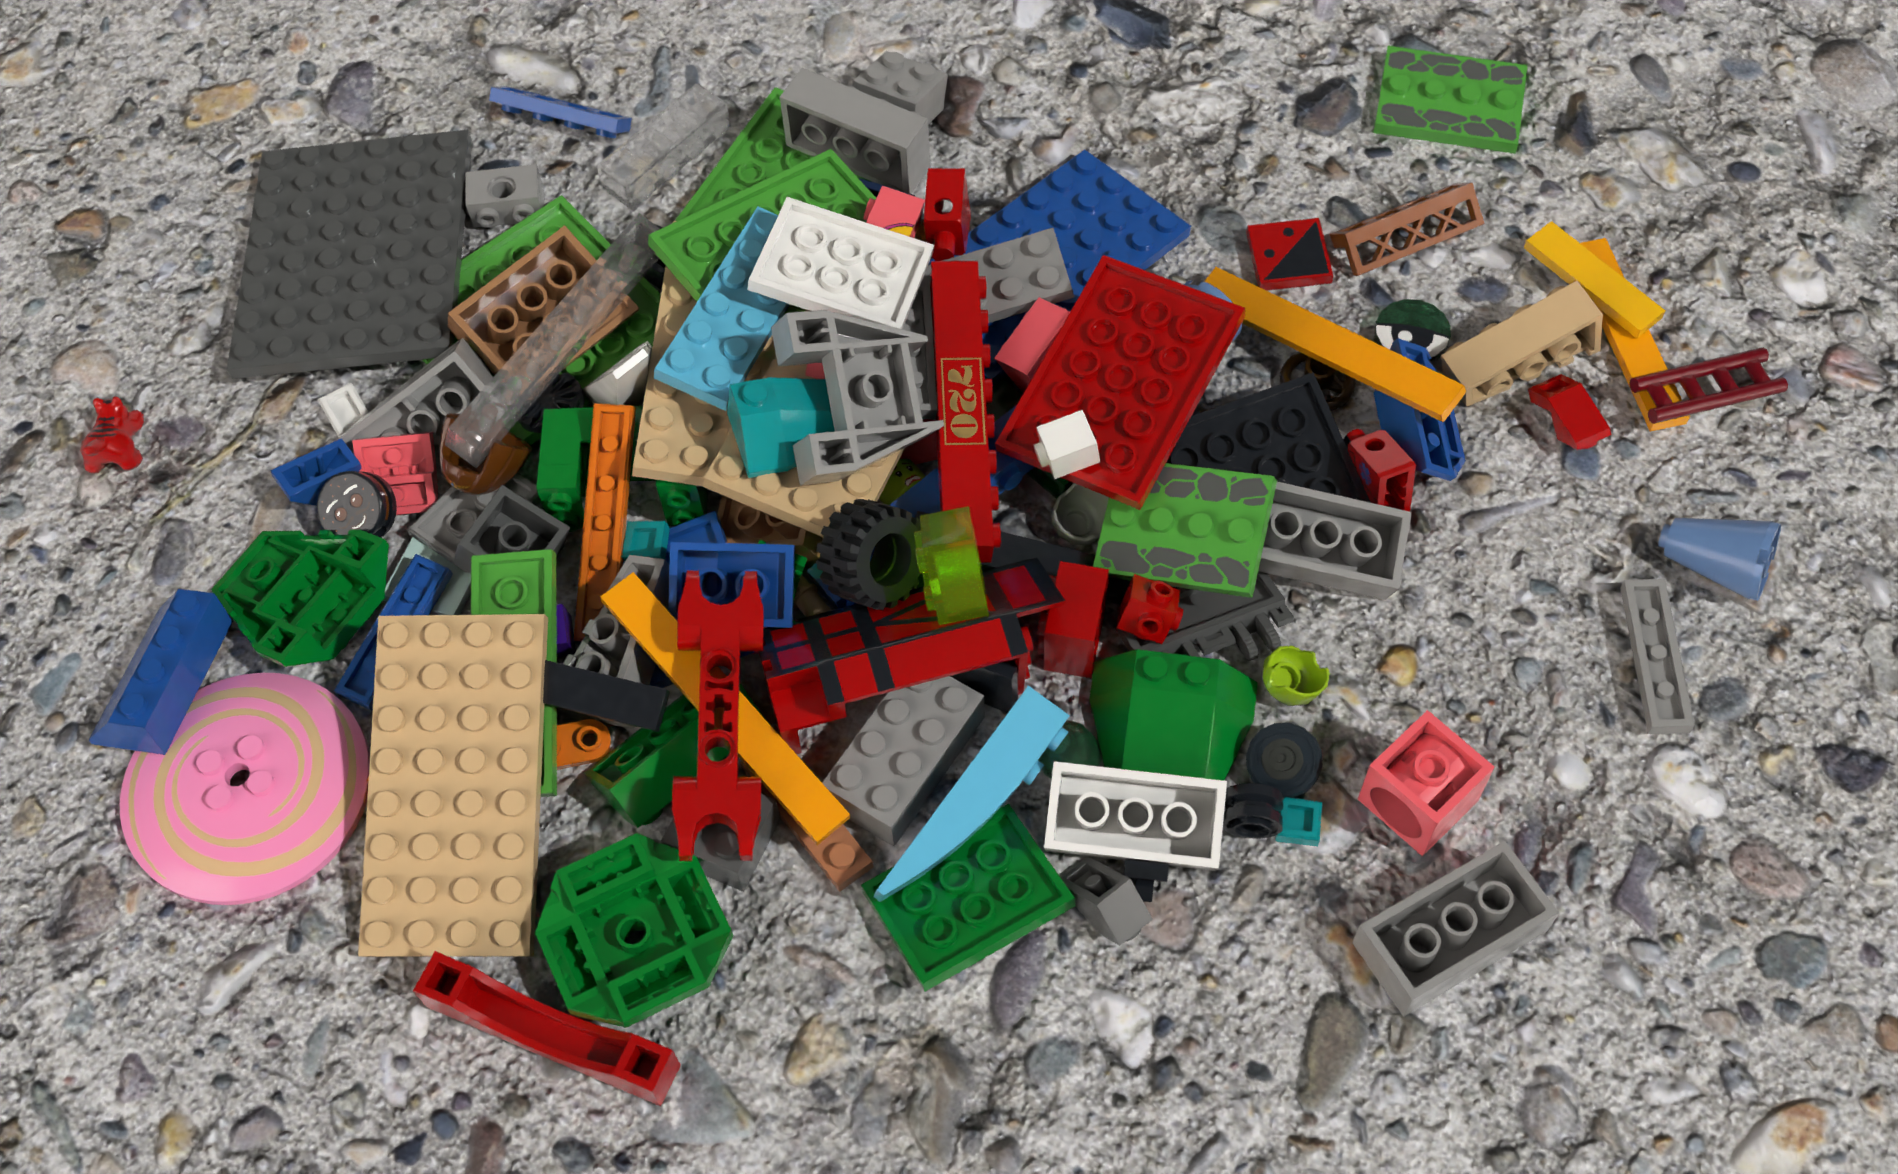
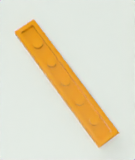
M1606 238L1580 243L1624 277ZM1600 310L1603 314V331L1628 385L1631 378L1668 370L1649 329L1639 338H1635ZM1675 384L1663 386L1673 403L1682 401ZM1647 390L1637 393L1632 392L1650 432L1687 424L1690 415L1655 424L1651 423L1648 418V411L1651 408H1655L1656 405Z

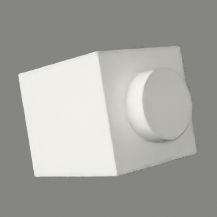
M1083 410L1037 427L1040 442L1034 444V449L1041 467L1049 465L1054 479L1100 462L1097 442Z

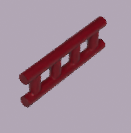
M1764 347L1630 379L1629 383L1634 393L1647 390L1656 405L1655 408H1651L1648 411L1649 421L1653 424L1783 393L1788 389V383L1785 378L1770 379L1761 363L1769 359L1768 351ZM1744 367L1754 384L1738 387L1729 371ZM1712 375L1722 392L1706 395L1696 378ZM1680 383L1689 399L1673 403L1663 386Z

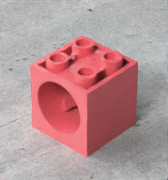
M1427 710L1370 764L1358 800L1423 856L1479 801L1495 767Z

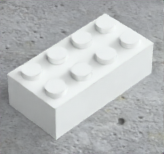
M1054 761L1044 849L1050 852L1169 864V866L1216 871L1219 869L1227 781Z

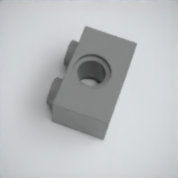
M537 164L465 172L466 208L474 228L516 224L544 207V186Z

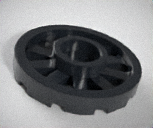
M557 373L546 384L539 387L535 391L536 394H531L525 400L517 394L514 398L515 405L513 406V411L519 424L524 429L533 433H542L544 409L583 408L585 394L575 377L569 373Z

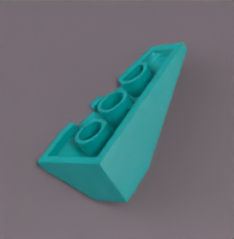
M768 377L729 385L727 414L748 478L793 469L796 467L793 445L809 434L835 431L825 379Z

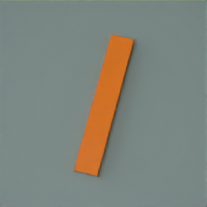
M594 403L574 627V641L582 642L586 635L582 631L590 619L594 620L599 615L604 606L601 596L608 591L623 566L622 551L626 532L636 408L631 405Z

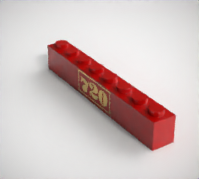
M931 261L930 292L937 395L936 421H944V426L937 430L943 563L991 562L993 549L1000 548L1001 528L1000 523H993L992 511H996L999 508L998 486H991L990 474H996L997 459L996 450H989L988 438H994L995 425L994 414H987L986 403H992V379H985L984 368H990V344H983L982 333H988V310H981L980 300L986 299V276H979L978 261Z

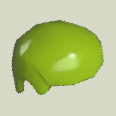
M1279 646L1264 660V685L1269 694L1284 705L1302 706L1308 704L1328 687L1329 669L1327 667L1321 668L1317 664L1315 652L1300 650L1295 646Z

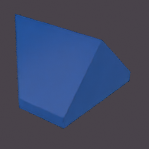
M341 438L308 454L295 457L288 463L270 471L272 477L291 502L317 506L319 492L329 478L344 471H360L361 463Z

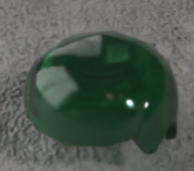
M1067 720L1062 727L1069 732L1055 752L1046 748L1038 759L1044 764L1041 771L1049 779L1052 780L1054 761L1090 766L1100 765L1101 754L1099 744L1095 736L1083 724Z

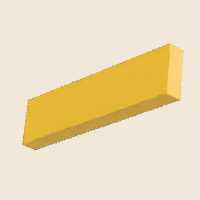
M1549 222L1526 240L1524 245L1526 251L1566 283L1571 284L1578 281L1596 306L1635 338H1639L1663 318L1666 310L1554 222Z

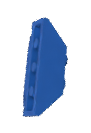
M1400 338L1393 341L1390 350L1438 372L1429 362L1431 356L1427 348ZM1375 389L1374 399L1381 430L1387 431L1415 462V470L1448 481L1456 478L1466 460L1454 409L1443 423Z

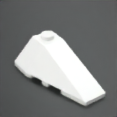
M649 341L639 345L583 389L584 394L593 406L594 403L640 406L644 402L652 353V345Z

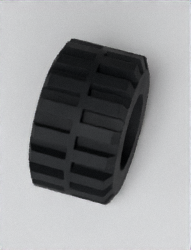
M855 499L853 504L845 503L841 506V513L834 512L829 517L831 523L828 527L824 526L820 533L824 535L822 543L817 544L816 552L820 553V558L816 560L817 569L823 571L820 579L823 584L829 585L828 590L832 594L876 610H884V607L893 608L897 606L898 600L905 601L910 596V589H916L920 583L918 580L920 573L924 574L926 565L923 564V561L928 556V548L924 547L923 544L927 538L925 531L920 530L922 524L917 518L912 517V513L907 510L870 499ZM875 547L872 559L870 561L871 553L873 551V548Z

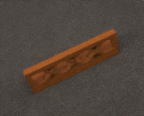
M1473 182L1454 183L1329 235L1334 248H1345L1353 276H1359L1485 223ZM1466 201L1471 220L1460 224L1451 219L1456 205ZM1445 209L1444 214L1439 213V211ZM1429 215L1440 220L1435 234L1430 237L1419 232L1425 217ZM1414 222L1412 227L1407 225L1409 223ZM1447 225L1452 226V228L1446 230ZM1400 228L1409 233L1403 248L1397 250L1389 246L1388 241L1393 230ZM1382 235V237H1381L1380 240H1378V239L1375 238V237H1378V236ZM1416 237L1421 239L1420 241L1414 243ZM1368 241L1376 245L1377 248L1372 260L1362 264L1356 245ZM1384 250H1386L1387 252H1389L1388 254L1382 256L1383 253H1384Z

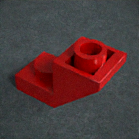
M1560 374L1528 388L1531 403L1551 412L1557 440L1578 450L1591 448L1597 444V441L1612 435L1609 425L1582 383Z

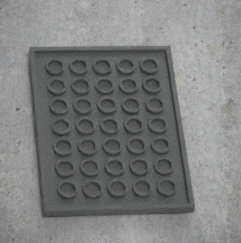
M468 129L262 151L227 364V371L232 379L436 358L454 344L455 336L448 328V313L458 305L466 214L465 172H469L472 146V138Z

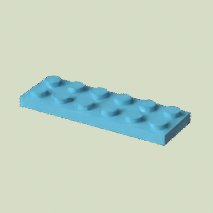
M757 206L655 367L654 379L724 411L728 409L729 385L744 382L772 335L771 327L782 318L790 305L747 290L749 277L778 217L777 214Z

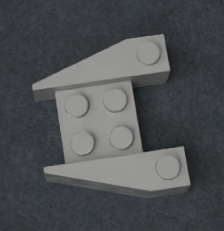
M827 310L786 313L771 327L778 366L823 364L834 423V432L809 434L793 445L800 486L840 481L926 438L944 426L943 420L923 422L910 354L928 342L927 335Z

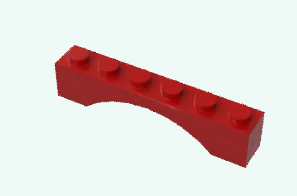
M437 951L433 953L413 989V992L427 1008L659 1106L662 1105L681 1066L672 1049L636 1034L603 1027L561 1012L506 986L473 966Z

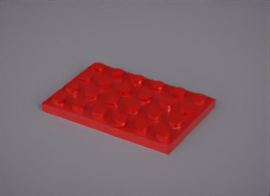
M1103 255L995 442L996 450L1052 474L1049 465L1041 467L1034 449V444L1040 442L1037 427L1083 410L1097 442L1100 462L1061 478L1141 510L1243 322L1245 307Z

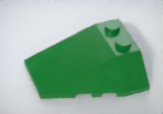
M320 530L318 535H304L302 531H262L211 590L260 656L284 667L332 660L347 646L349 640L364 622L372 616L374 610L385 598L389 543L384 538L362 530H349L348 535H334L330 530Z
M1135 649L1095 661L1089 704L1095 722L1097 740L1104 767L1224 781L1246 735L1253 725L1258 682L1220 659Z

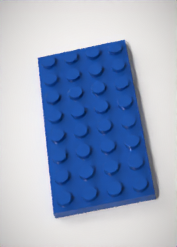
M1083 150L970 231L965 254L1054 228L1074 294V298L1054 304L1071 312L1103 255L1146 270L1188 238L1191 225L1091 153ZM1026 312L988 323V333H982L983 344H990V368H984L985 379H992V387L1002 378L1004 379L1008 376L994 358L1022 321Z

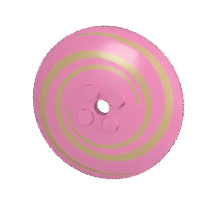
M251 673L214 682L197 691L165 755L141 751L133 753L124 775L120 794V820L126 843L135 860L153 880L168 891L195 902L211 905H238L262 901L282 894L305 882L323 869L345 846L355 831L367 804L368 782L366 780L369 776L370 764L367 740L359 723L347 706L333 693L307 679L281 673ZM241 770L250 771L246 782L239 786L230 785V780L236 772Z

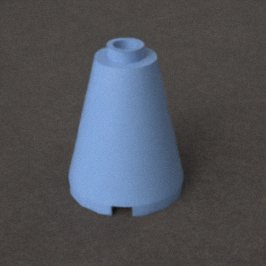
M1675 518L1672 525L1664 524L1658 546L1665 548V557L1747 599L1758 601L1769 576L1768 569L1771 560H1774L1781 525L1773 521Z

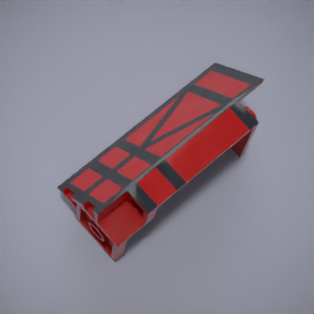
M1036 557L910 590V596L905 601L898 600L897 606L893 608L884 607V610H876L855 604L793 620L792 628H763V652H759L782 739L796 754H800L802 750L797 730L846 718V703L1001 662H1008L1018 667V695H1021L1024 692L1025 679L1030 678L1028 665H1031V656L1029 651H1033V643L1028 627H1020L1018 617L1065 605V599L1039 559Z

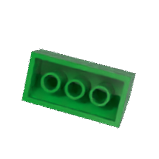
M739 683V691L762 715L742 684ZM681 695L666 707L659 732L640 728L584 773L591 784L621 817L636 828L655 821L662 814V808L672 801L673 776L697 775L699 711L684 695ZM715 747L709 750L707 757L712 761H723L727 758L729 751L722 747Z

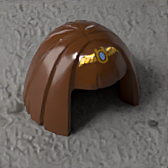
M449 413L445 416L440 443L441 471L447 482L457 490L471 495L488 494L496 491L518 473L531 455L533 448L529 443L516 437L513 433L503 431L498 426L485 421L480 423L479 419L461 414Z

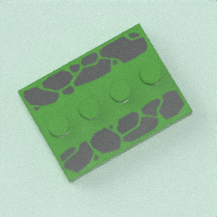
M1388 46L1373 133L1515 154L1519 142L1528 65Z
M1166 463L1141 510L1112 498L1108 499L1093 567L1109 569V578L1131 581L1133 575L1136 574L1153 581L1165 582L1172 587L1253 598L1277 480L1274 476Z

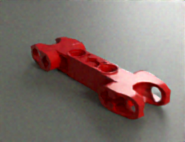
M687 571L682 597L678 605L677 647L678 651H700L697 776H673L672 813L678 836L679 861H692L694 844L698 833L705 826L715 823L727 825L736 833L740 861H753L755 839L761 822V777H738L740 651L763 652L764 607L758 588L757 571H745L740 596L732 603L724 605L710 603L702 595L699 571ZM717 666H724L731 671L727 677L721 679L714 678L709 674L711 669ZM718 707L724 708L723 730L715 729L714 714L715 708ZM715 747H722L728 750L730 754L725 760L717 762L709 759L707 753Z

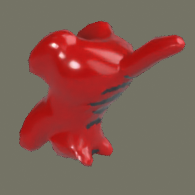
M117 396L108 400L95 398L93 404L97 413L96 423L82 441L80 449L84 459V469L89 473H99L107 463H116L124 470L137 468L141 464L143 457L141 452L135 448L132 437L144 424L143 413L138 410L128 413L127 407Z

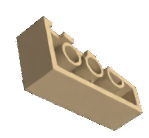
M1578 281L1566 287L1559 286L1553 289L1546 298L1533 305L1527 304L1520 307L1511 317L1499 324L1492 323L1483 328L1479 335L1466 342H1457L1450 346L1441 355L1442 372L1444 376L1465 386L1466 393L1461 400L1468 407L1509 390L1517 378L1528 382L1540 377L1545 367L1556 363L1561 368L1573 363V355L1582 351H1586L1589 356L1600 352L1603 314Z

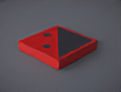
M1319 218L1247 225L1246 236L1258 287L1267 291L1332 283L1334 275Z

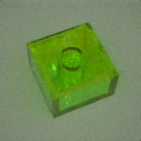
M969 506L921 515V531L914 532L918 569L919 573L923 575L925 585L923 590L927 610H936L939 625L989 616L985 583Z

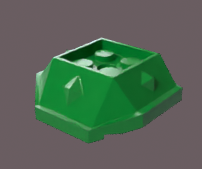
M635 833L556 870L550 887V895L535 931L570 1014L624 1028L709 988L734 936L697 857L693 855L692 861H679V849L655 842L654 839L639 833ZM633 932H646L645 937L639 943H626L628 936Z

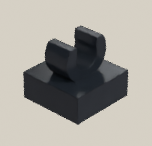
M1125 859L1123 875L1136 879L1135 888L1144 902H1152L1154 881L1167 882L1169 864Z

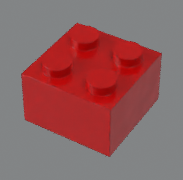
M1060 561L1057 576L1050 575V578L1065 599V605L1041 611L1038 625V635L1040 637L1037 654L1044 655V670L1092 679L1106 611L1109 569Z

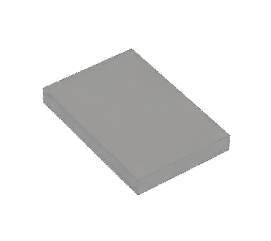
M517 473L503 485L535 506L541 503L536 490L537 484L520 473ZM452 486L407 529L409 536L416 538L454 564L458 543L499 489L488 494L471 495Z

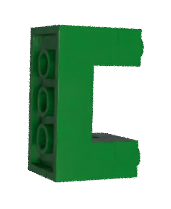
M634 406L636 414L630 481H656L657 491L668 526H677L707 514V488L632 476L643 406ZM594 408L544 409L536 490L545 512L569 526V532L583 529Z

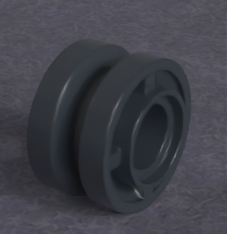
M1243 783L1228 787L1226 789L1225 808L1227 810L1224 811L1223 829L1232 835L1252 839L1269 838L1278 835L1283 830V816L1279 813L1283 810L1284 806L1283 793L1272 786L1257 783Z

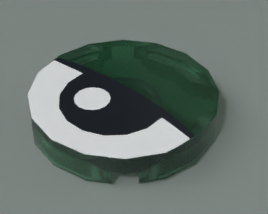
M1403 299L1391 303L1381 311L1374 328V341L1390 349L1393 341L1400 338L1427 348L1431 356L1429 361H1433L1436 358L1438 360L1445 353L1451 338L1450 323L1445 314L1433 304L1422 300Z

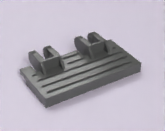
M1260 571L1257 574L1253 598L1179 588L1178 607L1184 609L1178 629L1176 631L1169 630L1163 644L1140 639L1132 633L1116 628L1119 610L1111 612L1112 624L1128 651L1140 649L1200 657L1193 644L1198 645L1204 656L1236 644L1249 661L1257 659L1259 655L1257 645L1253 638H1251V633L1257 632L1270 652L1282 646L1280 637L1267 616L1272 618L1278 628L1294 622V616L1285 605L1284 596L1270 576Z

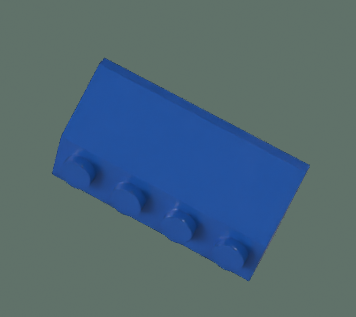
M178 589L158 609L89 738L92 745L166 754L233 623L215 593Z

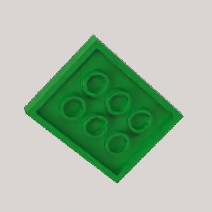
M1009 803L1002 806L982 828L954 853L922 877L885 900L878 901L874 898V894L893 867L861 884L863 894L925 992L1076 906L1075 897Z

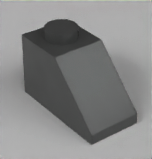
M1089 856L1061 877L1075 897V907L1099 934L1119 946L1135 938L1141 932V929L1153 920L1131 879Z

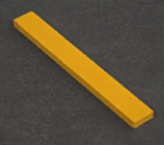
M1215 267L1204 281L1221 290L1232 303L1245 307V318L1242 324L1443 423L1466 393L1463 384L1218 267Z
M632 572L603 594L601 601L699 711L700 651H678V621L637 575ZM718 666L709 672L714 678L721 679L727 677ZM739 691L738 757L756 777H761V783L818 846L850 819V813ZM715 708V729L723 730L724 708Z

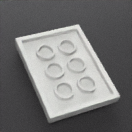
M786 197L749 277L747 290L806 310H827L903 329L932 257L934 245Z

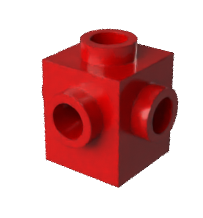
M1134 574L1120 603L1116 628L1132 633L1140 639L1163 644L1169 630L1176 631L1183 616L1184 609L1178 607L1180 590L1171 587L1165 582L1153 581Z

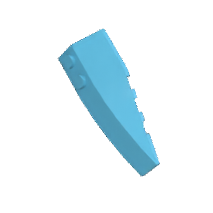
M1028 685L874 894V898L881 902L922 877L954 853L982 828L1016 791L1022 781L1030 786L1044 767V764L1038 760L1046 748L1055 752L1069 731L1062 726L1070 715Z

